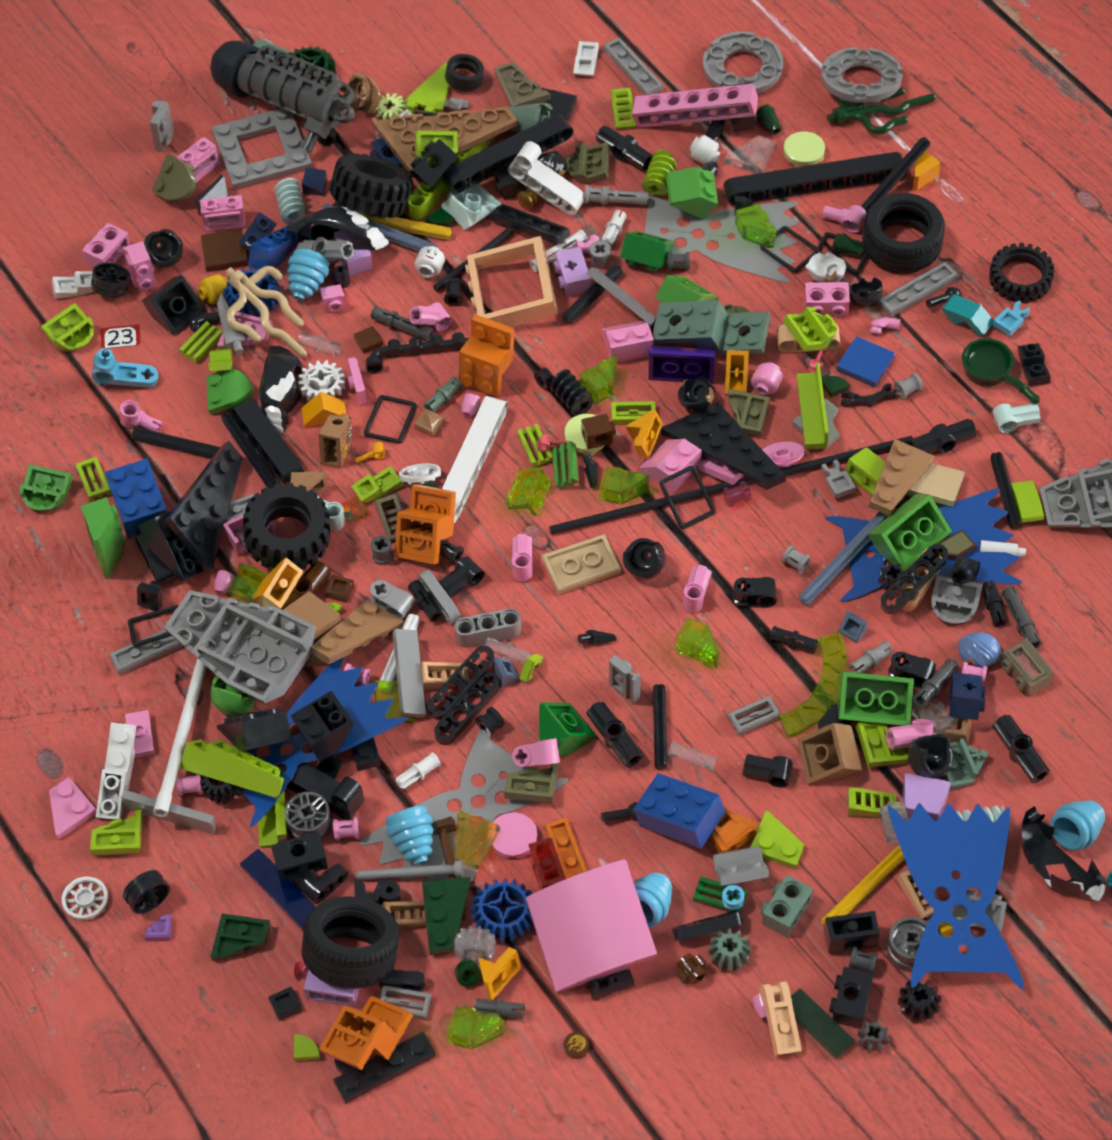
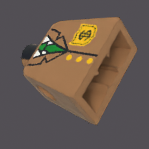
M329 415L319 432L320 464L342 468L352 442L351 417L349 415Z

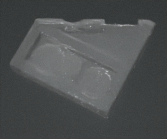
M758 135L726 155L725 164L755 174L763 173L777 148V141Z

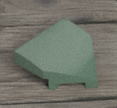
M961 738L959 743H950L953 753L950 770L943 776L944 781L951 782L949 791L971 786L989 753L983 749L979 751L967 745L965 740Z

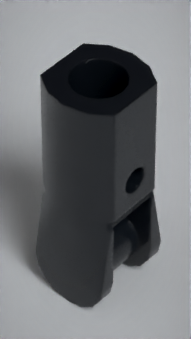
M725 119L712 120L705 135L718 142L720 134L724 129Z
M392 969L387 977L379 981V987L385 985L420 992L425 988L424 974L420 971Z
M628 969L610 976L593 979L586 985L592 991V1000H599L612 993L633 987L635 984L631 971ZM605 984L607 985V988L601 989L600 987Z

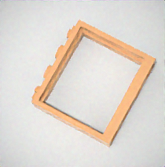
M541 236L467 255L468 264L465 265L468 277H471L468 285L470 292L474 293V297H471L473 309H477L476 315L511 327L558 314L546 251ZM536 255L544 299L485 314L477 270Z

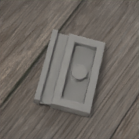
M614 655L609 660V685L624 698L630 697L631 703L634 705L640 700V674L637 673L635 675L628 661L621 660Z

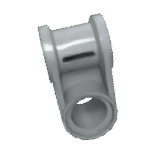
M375 581L370 587L371 602L403 620L415 603V599L410 593L386 581Z

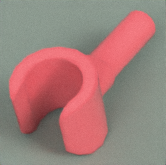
M818 350L815 358L810 360V367L808 368L810 373H815L816 363H820L819 360L823 350ZM820 363V370H822L823 364Z
M544 434L541 436V440H537V449L542 452L548 451L552 445H565V441L553 440L549 438V435Z
M300 955L299 960L292 963L293 978H296L298 973H303L304 979L307 977L308 970L302 955Z

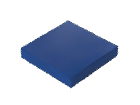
M856 336L838 363L836 371L876 387L894 359L895 352Z

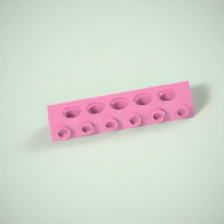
M754 84L635 96L632 115L638 128L750 117L756 115L758 96Z

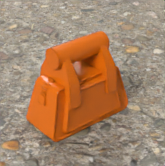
M725 808V813L711 833V840L718 854L739 850L756 836L757 823L741 814H734L728 808ZM725 820L727 821L725 824L719 827L721 823H723Z

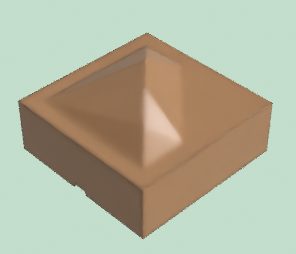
M425 408L414 423V427L434 437L445 422L443 416Z

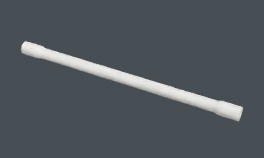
M198 658L162 786L154 806L153 813L158 817H166L168 815L173 788L207 666Z

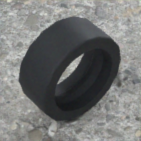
M457 54L447 61L445 79L451 87L457 90L473 91L482 84L484 66L478 58L472 55ZM468 69L472 71L475 75L468 77L461 76L457 74L454 70Z

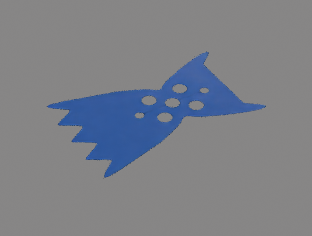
M999 488L955 502L953 507L944 506L939 508L952 530L943 540L963 529L976 544V550L964 556L981 562L975 582L988 581L990 583V580H993L995 583L1000 584L1022 583L1019 579L1003 572L1006 567L1019 559L1018 556L1006 552H980L981 540L1005 543L1014 536L1012 533L993 527L998 520L1008 514L1006 510L987 504L1000 491ZM841 516L825 517L829 522L843 528L846 546L869 522L868 520ZM871 540L849 562L854 586L840 601L858 598L884 586L883 583H878V579L882 576L879 574L880 568L886 569L884 566L886 558L877 551ZM869 550L874 552V556L871 558L865 555ZM947 558L946 564L941 568L938 575L949 577L955 560Z
M344 657L331 663L296 700L287 713L289 726L295 724L290 715L332 690L354 723L341 749L334 754L354 747L407 720V718L400 717L385 719L393 699L370 703L378 683L355 687L363 667L339 671ZM300 733L291 736V740L267 745L271 748V752L264 758L257 755L260 747L244 750L273 766L280 763L287 766L286 772L279 776L284 778L280 795L293 778L300 763L317 760L313 752L305 754L302 751V747L306 742ZM284 744H292L294 750L291 754L287 756L280 754V748ZM246 788L244 791L241 790L255 806L250 827L256 825L265 816L279 796L272 797Z
M918 803L911 818L905 821L894 808L888 805L890 820L909 872L927 903L934 909V915L926 925L914 960L911 987L914 988L927 972L1005 973L1019 988L1024 989L1020 971L996 925L985 913V909L996 892L1002 873L1010 825V808L1007 807L996 822H992L982 807L976 804L970 817L964 822L948 803L939 819L934 821L921 803ZM953 871H958L961 874V877L959 879H954L951 876V873ZM938 887L948 889L950 893L949 899L939 901L934 895L935 889ZM970 887L979 889L982 894L981 899L976 902L969 900L966 896L967 889ZM955 905H963L968 912L966 918L961 920L955 918L952 914V908ZM943 922L951 924L953 934L949 937L940 935L938 932L939 924ZM973 923H981L986 930L984 936H973L970 932V926ZM961 945L967 946L968 953H960L959 947Z

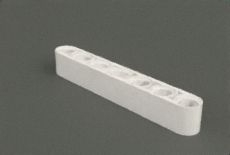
M489 396L484 398L442 489L456 492L454 523L457 522L503 423L508 409L507 401Z

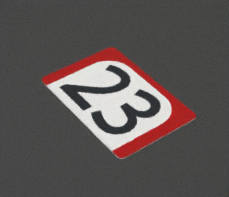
M138 324L101 328V348L140 344Z

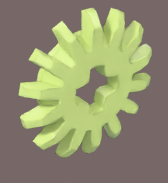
M386 93L387 98L381 95V100L373 113H377V118L382 116V120L386 118L391 119V116H399V114L404 112L403 109H408L404 105L407 101L402 100L403 96L396 98V93L392 97H390L389 93ZM388 103H392L393 107L391 109H387Z

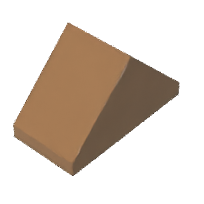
M291 472V483H293V486H305L307 491L313 490L317 495L328 487L324 472Z

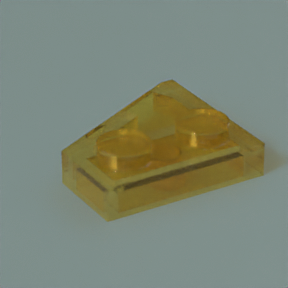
M459 810L457 813L455 859L462 860L464 865L478 870L501 829L499 825Z

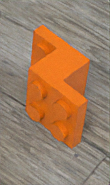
M476 314L471 319V336L459 351L458 379L462 382V385L495 397L499 396L501 393L502 375L513 361L515 328Z
M417 484L412 486L410 508L397 513L395 557L434 565L439 563L440 541L453 536L455 491Z
M370 996L362 1011L344 1005L319 1050L330 1057L362 1070L371 1053L387 1060L390 1058L413 1015L403 1008L374 996Z

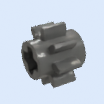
M878 1020L870 1024L865 1021V1030L858 1029L857 1036L861 1038L859 1040V1047L864 1046L868 1054L876 1050L881 1053L882 1044L888 1045L889 1038L885 1036L888 1028H882Z

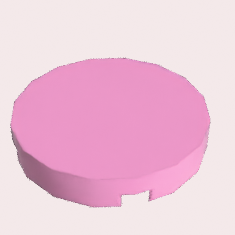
M515 812L503 814L491 824L489 830L490 845L495 853L503 858H522L528 855L536 846V825L524 814Z

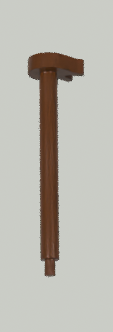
M452 816L437 820L431 825L434 830L433 834L439 835L446 865L454 864L447 833L456 831V823ZM455 874L448 875L449 879L456 878ZM466 909L463 911L462 920L466 919Z

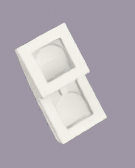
M579 41L574 75L594 77L599 43Z
M75 271L74 277H52L54 298L76 297L94 292L90 286L92 271Z

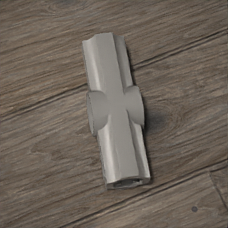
M322 237L316 240H304L297 247V249H308L320 253L330 263L336 260H348L354 254L351 242L328 241Z

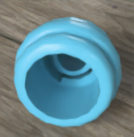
M302 248L294 251L293 256L288 260L289 268L287 270L289 275L288 282L290 284L288 289L293 293V298L304 301L305 298L312 297L313 292L317 291L318 286L323 284L324 279L329 274L328 266L330 264L324 255Z
M1092 800L1066 803L1057 809L1051 819L1050 826L1055 827L1053 837L1065 849L1071 851L1085 849L1091 846L1100 834L1105 821V813L1103 808Z
M420 805L398 811L386 817V835L388 838H391L392 845L398 847L399 853L404 854L405 860L413 861L414 865L428 861L427 856L432 853L430 846L433 843L431 835L434 831L431 826L433 822L432 816L427 814L425 806Z
M653 872L633 882L648 928L656 926L666 918L672 896V884L668 877L664 874Z

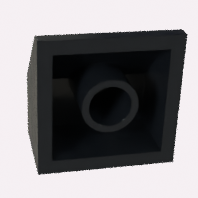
M183 275L173 277L141 300L152 318L172 335L188 325L190 318L206 312Z

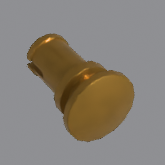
M531 189L520 191L517 194V200L525 210H531L533 205L537 203V200L541 198L540 195Z

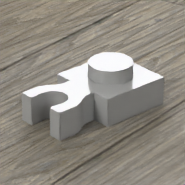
M837 459L832 464L834 469H829L826 463L821 465V471L826 476L825 483L834 499L855 492L856 486L846 470L840 472V464Z

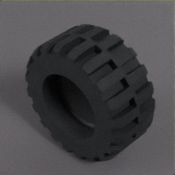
M353 153L352 155L345 154L337 160L329 190L333 199L338 201L340 205L346 206L349 210L372 217L394 218L406 210L413 180L410 173H407L406 169L401 168L396 163L377 156Z
M279 483L274 484L273 488L269 489V487L262 489L261 494L256 493L251 498V502L247 504L243 514V537L247 551L251 553L252 558L256 562L261 561V566L267 569L269 567L274 569L284 558H287L302 570L307 569L308 564L314 565L318 562V557L321 558L325 554L330 542L331 520L329 509L325 507L326 503L320 497L317 499V493L313 490L307 491L305 486L299 485V487L293 486V483H287L285 486H281ZM282 517L298 519L308 527L304 533L294 538H280L271 534L266 529L269 522Z

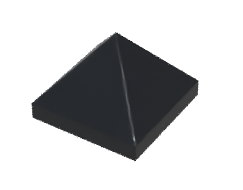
M332 755L319 762L316 769L336 780L344 763L335 755Z

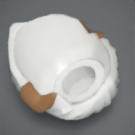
M827 251L824 255L821 252L813 255L805 267L811 279L819 283L838 282L842 279L847 266L843 259Z

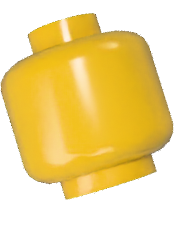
M220 274L202 279L199 284L200 288H198L199 297L210 305L216 304L221 293L223 297L225 296L223 289L228 287L226 283L228 279Z

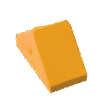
M651 410L626 426L641 459L650 458L663 425L656 410Z
M509 947L498 957L495 963L479 958L488 999L492 1001L521 969L517 950Z

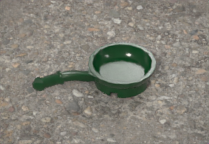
M982 338L970 342L964 348L961 357L965 374L969 380L981 386L982 383L994 386L1004 381L1018 389L1019 393H1022L1030 400V403L1039 404L1040 397L1038 394L1036 395L1027 384L1009 375L1014 364V357L1007 345L999 340Z

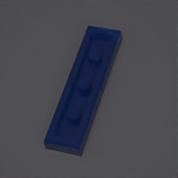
M258 848L240 863L241 868L304 931L305 920L315 906L289 879L280 882L277 867Z

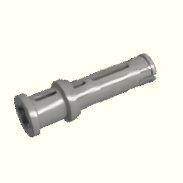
M586 185L585 204L596 202L605 205L611 202L647 206L648 192L609 190L606 186H603V188H590L589 185Z

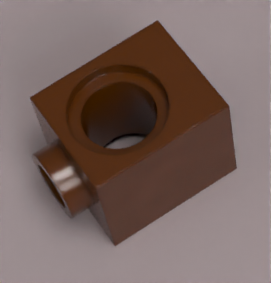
M607 413L581 419V433L587 450L613 444V435L616 434L614 422L609 421Z

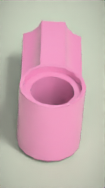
M440 303L431 304L429 307L413 306L409 311V320L413 325L434 326L437 331H443L452 323V318Z
M518 534L512 538V575L515 580L520 582L530 580L533 574L532 537L526 534Z
M698 565L692 568L683 594V608L687 612L697 613L703 608V600L712 575V571L706 566Z
M916 719L912 721L911 725L889 728L886 732L888 747L892 750L907 748L913 739L933 735V721Z

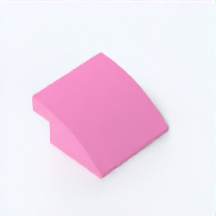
M626 859L575 875L526 897L555 993L587 984L593 979L628 970L631 965L654 959L657 955Z

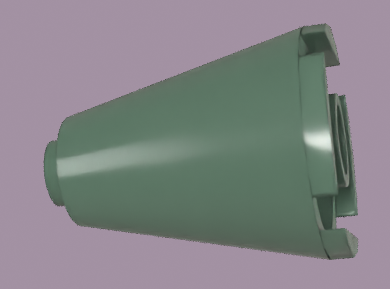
M535 103L508 107L517 118L518 126L507 131L518 134L553 117L550 116V110H553L551 105L548 103Z

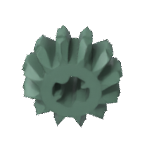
M730 928L727 930V934L719 930L717 937L711 938V946L708 947V953L712 955V964L718 963L719 970L726 966L729 973L732 971L733 966L740 970L742 963L747 964L749 961L748 955L751 953V947L748 945V938H741L740 930L735 934H732Z

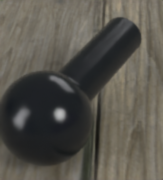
M949 287L944 294L927 299L926 306L931 308L945 303L954 294L961 297V291L957 287Z
M638 802L630 804L627 809L602 812V822L626 818L638 821L633 810Z

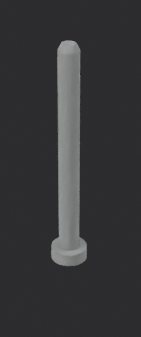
M456 860L455 864L359 870L355 873V876L358 880L455 874L456 878H462L464 868L462 860Z

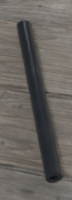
M508 227L476 253L496 248L514 234L513 229ZM468 259L434 284L433 289L439 292L446 287L445 282L447 279L457 278L464 273Z

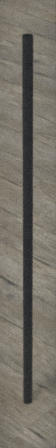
M907 436L896 440L908 444L909 440L913 439V437ZM894 440L780 469L788 476L820 468L825 463L827 466L832 465L836 459L839 463L848 461L849 458L864 448L870 449L875 454L891 449ZM744 477L740 478L734 485L724 482L705 487L708 495H713L754 483ZM701 489L670 496L673 504L704 497ZM664 497L549 526L551 535L669 506Z

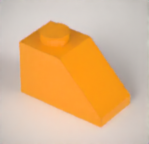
M284 558L263 579L252 599L263 607L269 608V606L281 609L304 571L287 558Z

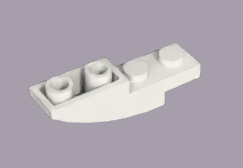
M111 723L105 770L102 769L96 811L97 818L116 820L122 816L124 805L121 797L124 790H129L136 750H133L136 725Z

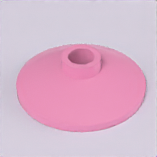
M778 442L763 449L778 467H787L800 460L804 455L803 446L796 442Z

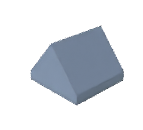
M847 611L838 631L855 642H859L868 630V622Z
M498 657L494 659L492 671L498 676L501 688L520 680V676L510 660Z

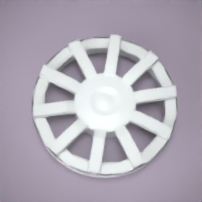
M431 463L411 465L399 472L401 482H408L411 485L417 482L424 484L425 481H435V478L441 476L440 466Z
M94 877L77 878L70 882L63 891V908L70 917L78 921L92 920L105 911L109 898L108 891L99 879ZM90 882L88 888L83 887L82 883ZM97 884L99 888L92 891L93 885ZM79 885V890L76 892L72 890L73 887ZM103 890L104 896L95 897V895ZM68 894L74 895L75 899H67ZM95 901H103L101 906L95 903ZM76 903L70 909L67 907V904ZM93 906L97 910L92 912L90 907ZM80 907V911L78 914L73 913L76 909ZM84 909H87L89 914L83 915Z

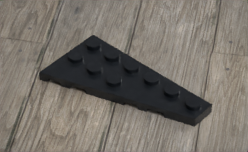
M718 402L661 428V435L689 441L702 450L701 456L718 465L722 463L728 466V470L733 473L739 472L745 475L748 481L765 490L786 481L785 473Z
M230 441L220 447L164 520L206 572L213 570L224 529L223 524L226 522L243 459Z

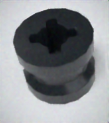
M489 707L486 710V714L479 715L475 719L479 729L488 737L492 736L497 728L501 729L505 725L504 719L493 707Z

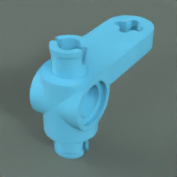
M105 348L100 349L93 358L92 379L99 386L103 383V386L113 384L150 388L157 383L158 371L156 368L150 365L116 362L115 356L108 348L107 351H104ZM145 373L149 374V379H145Z

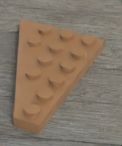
M500 107L496 109H483V112L469 113L468 110L449 113L437 112L435 116L411 114L391 116V119L377 120L374 117L371 119V124L409 172L412 169L410 164L416 158L415 131H457L458 152L456 154H459L518 126V120L508 107Z

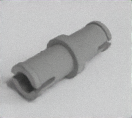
M883 641L874 649L865 651L862 657L848 665L849 670L855 668L851 672L863 673L870 667H876L879 665V661L893 653V648L887 649L891 644L888 641Z

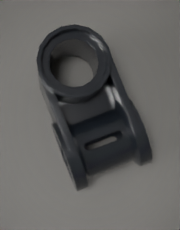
M742 577L734 582L732 601L738 607H771L777 603L775 580L771 577Z
M900 651L893 654L888 674L893 677L913 678V686L921 689L923 687L922 684L926 680H930L934 675L936 664L931 659L921 658Z

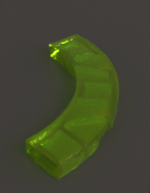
M840 631L818 638L823 659V670L813 694L807 701H804L796 708L779 715V721L787 738L799 735L817 724L837 701L839 674L846 672L847 666L846 649Z

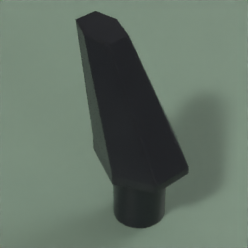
M590 454L582 457L586 465L584 471L590 488L598 485V463H594Z
M588 630L585 634H579L577 639L580 644L587 642L588 644L616 641V636L610 633Z

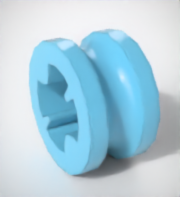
M736 885L727 886L722 892L723 906L734 911L740 909L744 904V891ZM729 895H738L737 900L729 901Z

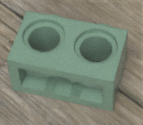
M789 875L785 877L783 882L779 881L773 890V898L771 901L766 900L760 912L763 914L762 924L787 938L811 902L813 888ZM792 893L795 894L797 897L790 898L786 896V894ZM780 912L783 913L785 916L777 917L774 915V913Z

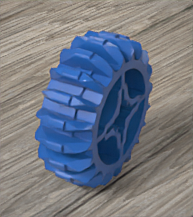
M250 267L248 271L243 269L241 271L250 278L260 268L253 270ZM265 275L255 284L263 290L280 292L277 280L271 275ZM226 282L228 287L223 289L224 299L230 308L239 299V292L229 282ZM258 297L266 305L268 312L269 310H275V305L278 304L277 300ZM248 300L243 308L238 311L260 318V311Z
M506 877L503 879V883H498V880L495 878L493 881L494 885L491 886L486 882L484 885L485 890L478 888L477 896H473L472 899L474 905H471L470 908L472 922L476 923V930H482L484 938L491 935L493 942L497 937L500 938L502 943L505 942V938H510L514 942L516 935L523 938V931L530 932V924H533L526 897L531 895L532 891L531 889L526 890L524 883L517 886L516 879L508 883ZM509 897H510V898H513V899H516V900L519 901L521 904H518V902H515V901L510 900ZM504 904H506V911H504V917H502V909H504ZM490 919H496L500 924L495 923Z

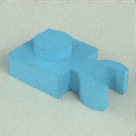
M1017 301L1012 311L1006 308L993 320V326L1010 337L1023 325L1024 318L1029 315L1030 307L1020 310L1021 302Z

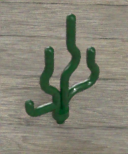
M900 87L895 94L886 99L903 95L905 89ZM928 94L909 99L898 107H888L885 105L865 107L867 103L859 102L849 106L847 102L835 96L840 107L834 108L832 114L827 115V121L829 123L834 121L838 125L848 120H857L863 124L868 132L881 135L888 133L896 126L906 124L908 118L902 116L889 120L883 126H875L866 115L873 113H883L891 116L900 115L911 107L935 101L936 95Z

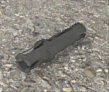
M374 306L371 311V319L385 323L389 328L395 327L426 341H429L433 335V328L425 325H413L409 319L398 315V312H390L378 306Z
M1015 586L1006 587L1002 590V595L1016 621V629L1019 634H1022L1024 639L1027 638L1034 648L1037 649L1041 646L1042 642L1036 633V625L1029 618Z
M947 659L931 679L926 680L922 684L921 690L913 697L916 706L921 704L920 707L924 708L932 698L939 695L940 689L950 679L953 672L959 669V664L956 660Z

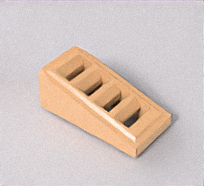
M422 662L423 690L439 689L448 679L447 672H450L451 676L462 663ZM464 667L462 670V674L466 679H469L468 667ZM451 683L448 684L447 688L457 687V685Z
M909 870L901 873L897 880L921 919L933 915L934 909L932 907L924 910L923 905L928 903L925 899L919 900L918 897L922 896L920 891L915 892L916 883H910L909 880L913 879ZM934 891L935 897L940 901L936 891Z

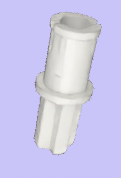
M616 210L611 221L606 224V231L601 241H605L609 245H613L617 235L622 232L621 227L627 218L625 212H622L621 216L618 217L621 210Z
M433 752L430 753L429 756L417 764L413 763L410 769L395 779L397 785L404 790L417 780H423L427 773L440 766V760Z

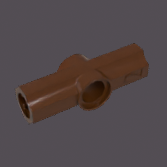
M318 561L309 567L304 575L299 578L283 604L282 610L308 591L313 594L318 591L331 575V570L326 564Z

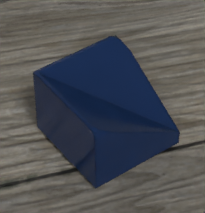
M306 168L302 180L303 193L323 196L327 183L326 170Z

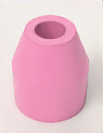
M465 394L461 404L462 415L471 418L478 411L481 398L475 394Z
M219 570L214 581L215 593L226 595L232 588L235 576L230 572Z
M760 994L752 997L754 1010L761 1020H766L764 1000Z

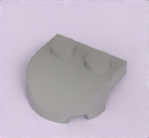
M155 101L151 105L154 116L149 123L155 150L163 152L172 141L174 125L169 103Z
M937 575L931 600L934 614L940 620L949 624L968 622L977 611L982 584L969 582L960 587L954 585L949 577Z

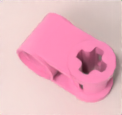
M549 739L518 746L512 753L513 762L519 767L559 763L557 740Z

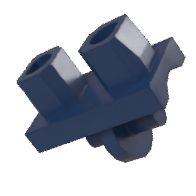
M259 212L238 244L250 251L251 244L271 234L277 223Z

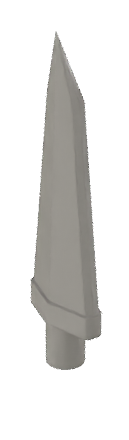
M221 293L217 307L224 334V342L226 347L233 346L235 353L239 355L244 352L241 344L246 343L247 340L242 332L235 331L228 325L226 313L229 306Z

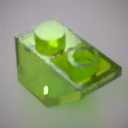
M760 204L736 210L735 225L742 239L758 245L762 244L767 248H774V239L777 238L775 227L770 225L768 214L762 210Z
M613 355L610 358L603 359L598 365L591 369H586L580 375V382L582 386L587 388V391L592 393L591 400L595 405L613 395L617 376V356Z
M606 466L599 487V500L622 505L649 492L650 475L623 470L619 467Z
M688 617L676 637L675 651H678L685 657L699 660L703 665L718 668L720 652L710 627Z
M456 1005L446 1031L447 1042L472 1050L504 1035L505 1021L493 1013L484 1014L471 1006L461 1007Z

